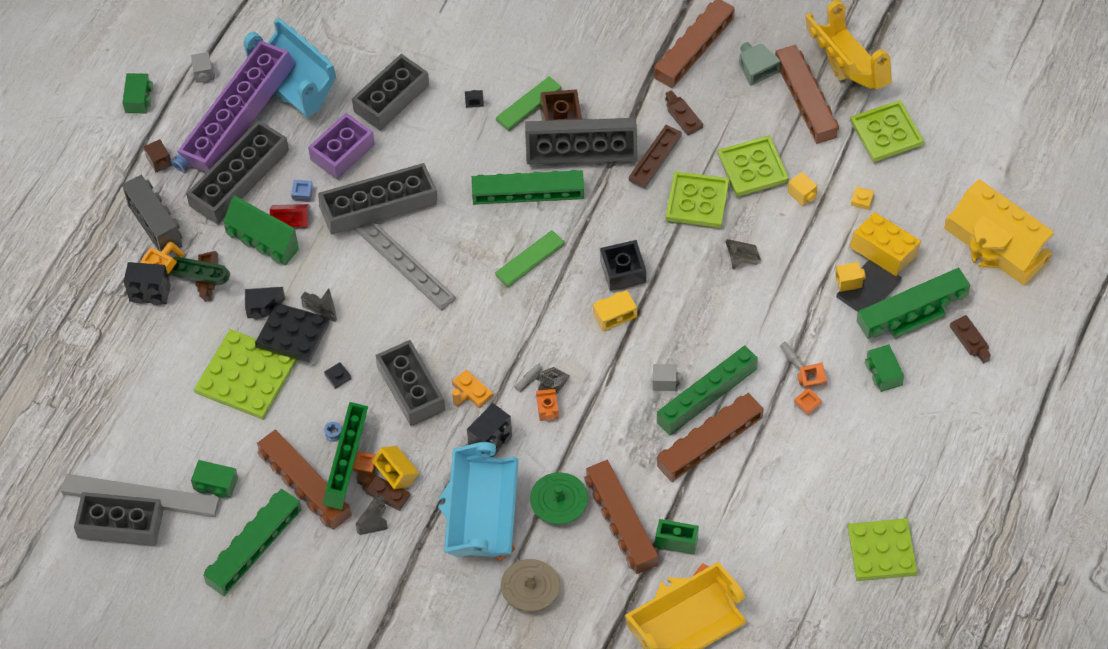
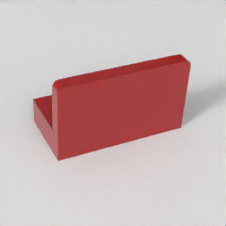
M309 204L271 205L269 209L270 215L291 227H308Z

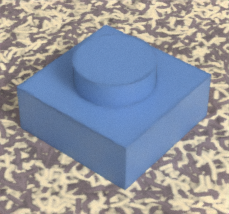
M294 180L291 194L292 199L311 200L312 181Z

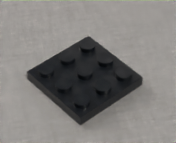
M276 303L255 342V348L310 363L330 324V317Z

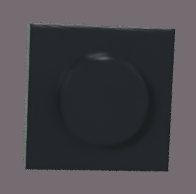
M483 90L465 91L466 108L484 107Z
M341 362L324 371L325 377L335 389L351 380V375Z

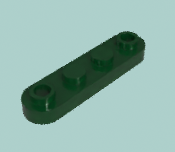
M182 257L173 258L177 263L169 272L174 277L215 285H223L230 278V271L224 265Z

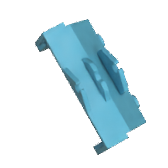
M278 18L274 21L276 32L268 43L287 50L295 62V66L274 94L277 99L281 98L282 103L289 102L308 118L321 109V105L336 79L334 65L327 56L320 54L315 46H311L304 36L301 37L293 27H289L283 20ZM256 32L249 33L244 39L247 58L259 41H263L262 37Z
M479 442L453 449L450 482L439 497V500L443 501L445 499L446 501L444 505H438L447 519L445 553L456 557L467 555L500 557L512 554L519 458L513 456L503 459L490 457L495 455L496 445L489 442Z

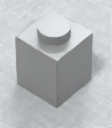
M209 52L191 55L196 83L214 80Z
M653 364V391H676V384H680V372H676L677 365Z

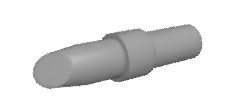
M783 342L780 345L781 349L788 356L787 358L800 371V367H804V364L790 346Z
M540 363L528 371L515 385V389L518 392L540 372Z

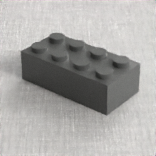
M400 54L352 98L354 112L379 130L383 129L429 86L428 72L403 54Z
M141 174L123 183L122 187L128 207L157 250L161 252L170 241L181 248L182 235L178 230L180 226L175 218L172 219L170 217L171 213L168 207L161 204L162 199L157 192H153V186L149 179L145 180Z
M411 340L375 355L377 368L410 426L445 411L444 398Z
M82 492L74 530L77 538L156 546L164 510L160 499Z

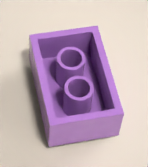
M345 113L308 147L310 160L338 179L375 145L373 131L348 113Z

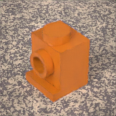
M823 362L800 367L801 373H798L797 376L799 385H804V389L827 385ZM811 374L816 377L812 381L808 379V376Z
M556 390L536 391L539 420L552 421L558 419L559 410Z

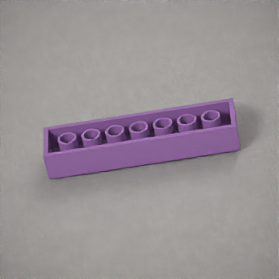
M259 41L179 148V155L184 157L190 166L207 173L243 136L295 66L290 53L264 41Z

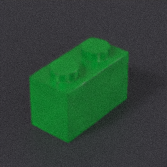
M126 73L122 101L125 113L147 114V108L151 106V96L149 93L153 91V82L150 81L148 74Z
M890 344L868 350L865 365L873 374L874 385L878 386L881 392L903 386L904 374Z
M198 460L191 483L193 489L199 493L207 492L220 498H231L238 475L236 468Z
M659 519L655 536V547L695 554L699 526Z

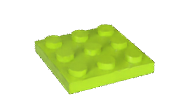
M901 100L850 117V122L873 163L924 145L921 134Z
M770 135L718 149L717 151L736 197L789 182V177Z
M674 171L666 221L721 228L729 178Z
M908 518L848 524L847 528L856 581L917 576Z

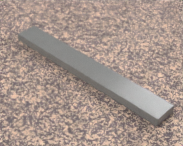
M376 222L353 228L441 311L455 300V296Z
M66 474L61 489L62 494L81 497L82 492L160 499L163 510L208 517L216 516L220 501L219 497L72 474Z

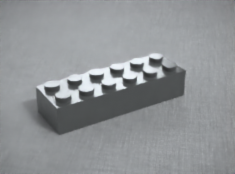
M636 118L525 121L527 164L638 161Z
M258 120L186 193L189 206L218 224L226 216L233 196L235 195L242 199L289 151L287 137Z
M425 163L319 192V208L332 235L436 205L437 190Z

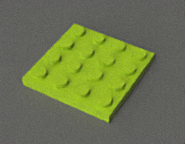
M229 329L196 384L194 392L263 420L298 359L255 348L256 338Z

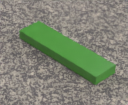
M548 76L496 117V121L507 131H510L540 107L541 92L561 91L562 86Z
M551 230L496 271L495 276L507 287L511 286L565 245L564 240Z

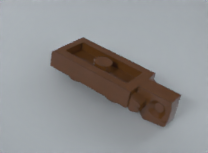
M672 90L665 93L668 112L687 136L703 128V123L681 97L677 98Z
M212 251L199 254L198 261L218 264V253ZM196 281L195 286L198 289L199 297L204 302L211 301L212 290L215 289L216 285Z
M967 315L950 323L951 330L970 355H977L983 364L990 361L989 346Z
M360 472L356 477L357 483L363 486L362 488L366 491L367 495L398 511L402 509L410 497V492L402 488L394 489L387 480L377 475L371 474L369 476Z

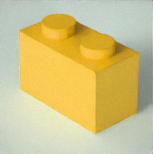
M628 290L617 292L609 298L600 299L594 303L593 315L601 330L606 331L637 318V306Z
M398 446L381 447L372 460V463L394 489L410 487L419 475L418 470Z

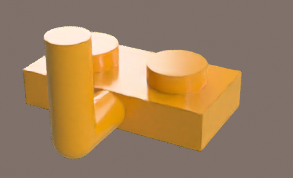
M170 241L161 252L150 247L140 262L165 265L169 274L177 263L176 260L168 256L169 253L172 251L178 257H183L185 253Z
M467 369L452 381V385L457 388L452 391L453 403L456 406H459L468 398L480 408L493 397V392Z

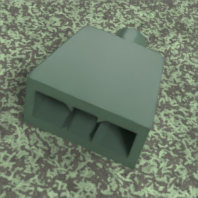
M745 42L741 45L740 50L742 52L740 53L739 64L750 86L780 72V59L763 44L752 47L749 42Z

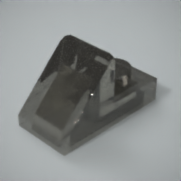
M729 239L725 241L727 254L733 270L742 262L757 265L761 261L756 245Z
M329 288L321 299L315 294H309L304 291L301 296L303 308L316 314L330 317L331 321L336 322V311Z
M555 367L538 372L536 380L541 382L538 390L555 389L557 395L570 375Z
M377 494L356 522V530L359 535L388 529L386 519L381 517L386 510L385 498Z

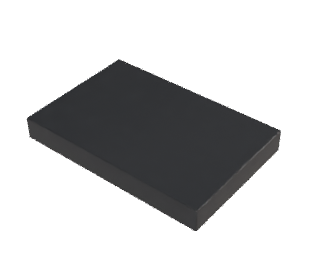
M868 260L862 267L866 279L863 280L862 288L839 291L836 297L858 312L883 301L902 281V277L899 275L895 276L871 260Z

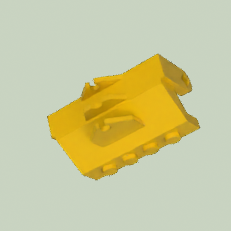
M840 0L832 1L828 5L827 25L817 24L812 13L805 15L806 28L810 36L815 38L820 48L826 51L829 64L835 77L838 76L839 81L849 77V79L870 89H879L892 83L890 55L882 49L874 52L872 56L868 54L846 29V7Z
M980 179L966 191L955 210L945 220L944 229L969 246L973 263L976 262V259H982L983 262L979 263L978 267L1000 268L1023 286L1048 263L1053 254L1049 249L1044 248L1042 250V248L1053 237L1054 231Z
M717 562L690 578L668 577L667 580L671 583L670 586H665L664 582L661 581L654 599L625 615L628 629L637 638L643 649H703L746 624L745 617L734 604V602L738 604L745 600V595L739 584Z

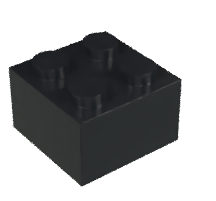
M637 240L600 248V262L609 291L646 283V268Z
M128 262L124 285L129 301L134 303H152L154 305L167 304L171 284L166 266Z
M492 403L467 428L468 445L479 442L493 443L496 445V455L499 448L503 444H507L512 438L511 416Z

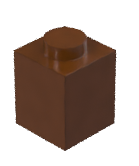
M160 139L144 146L146 158L155 173L165 170L172 165L170 155Z

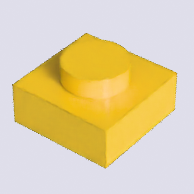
M856 187L851 200V206L869 210L874 191Z

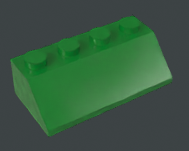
M233 196L223 221L225 232L230 237H236L241 240L246 246L254 247L259 253L270 256L275 262L287 265L299 250L295 228L237 196Z

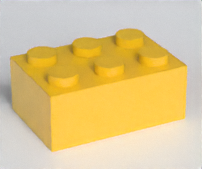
M874 212L854 231L850 248L897 276L917 256L921 240Z

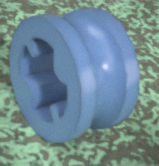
M178 154L175 156V160L171 161L173 167L181 172H184L186 170L185 167L189 166V162Z
M337 422L327 423L324 428L326 439L332 442L339 440L342 431L341 425ZM332 429H336L335 434H330V431L332 432Z

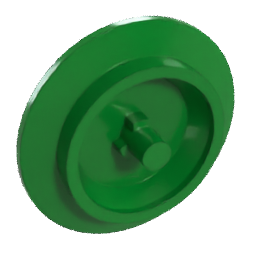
M562 472L551 473L540 478L533 486L530 494V503L534 513L543 521L551 524H566L576 520L585 511L588 502V494L584 484L577 477Z

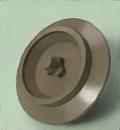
M524 559L515 562L507 568L501 579V591L504 598L510 605L522 611L533 612L548 607L555 601L560 589L559 578L555 570L547 563L536 559Z

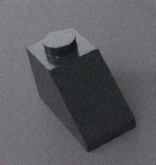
M283 287L245 289L247 319L267 317L272 312L276 303L281 304L285 300Z

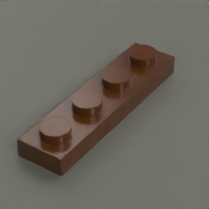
M665 125L630 174L629 181L646 188L681 138L682 132L669 125Z

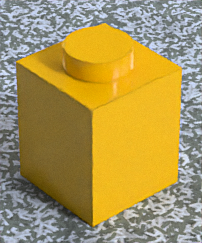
M801 172L788 182V193L804 206L816 198L817 185Z
M859 262L836 266L835 278L840 292L862 288L863 280L866 279L864 269L860 268Z

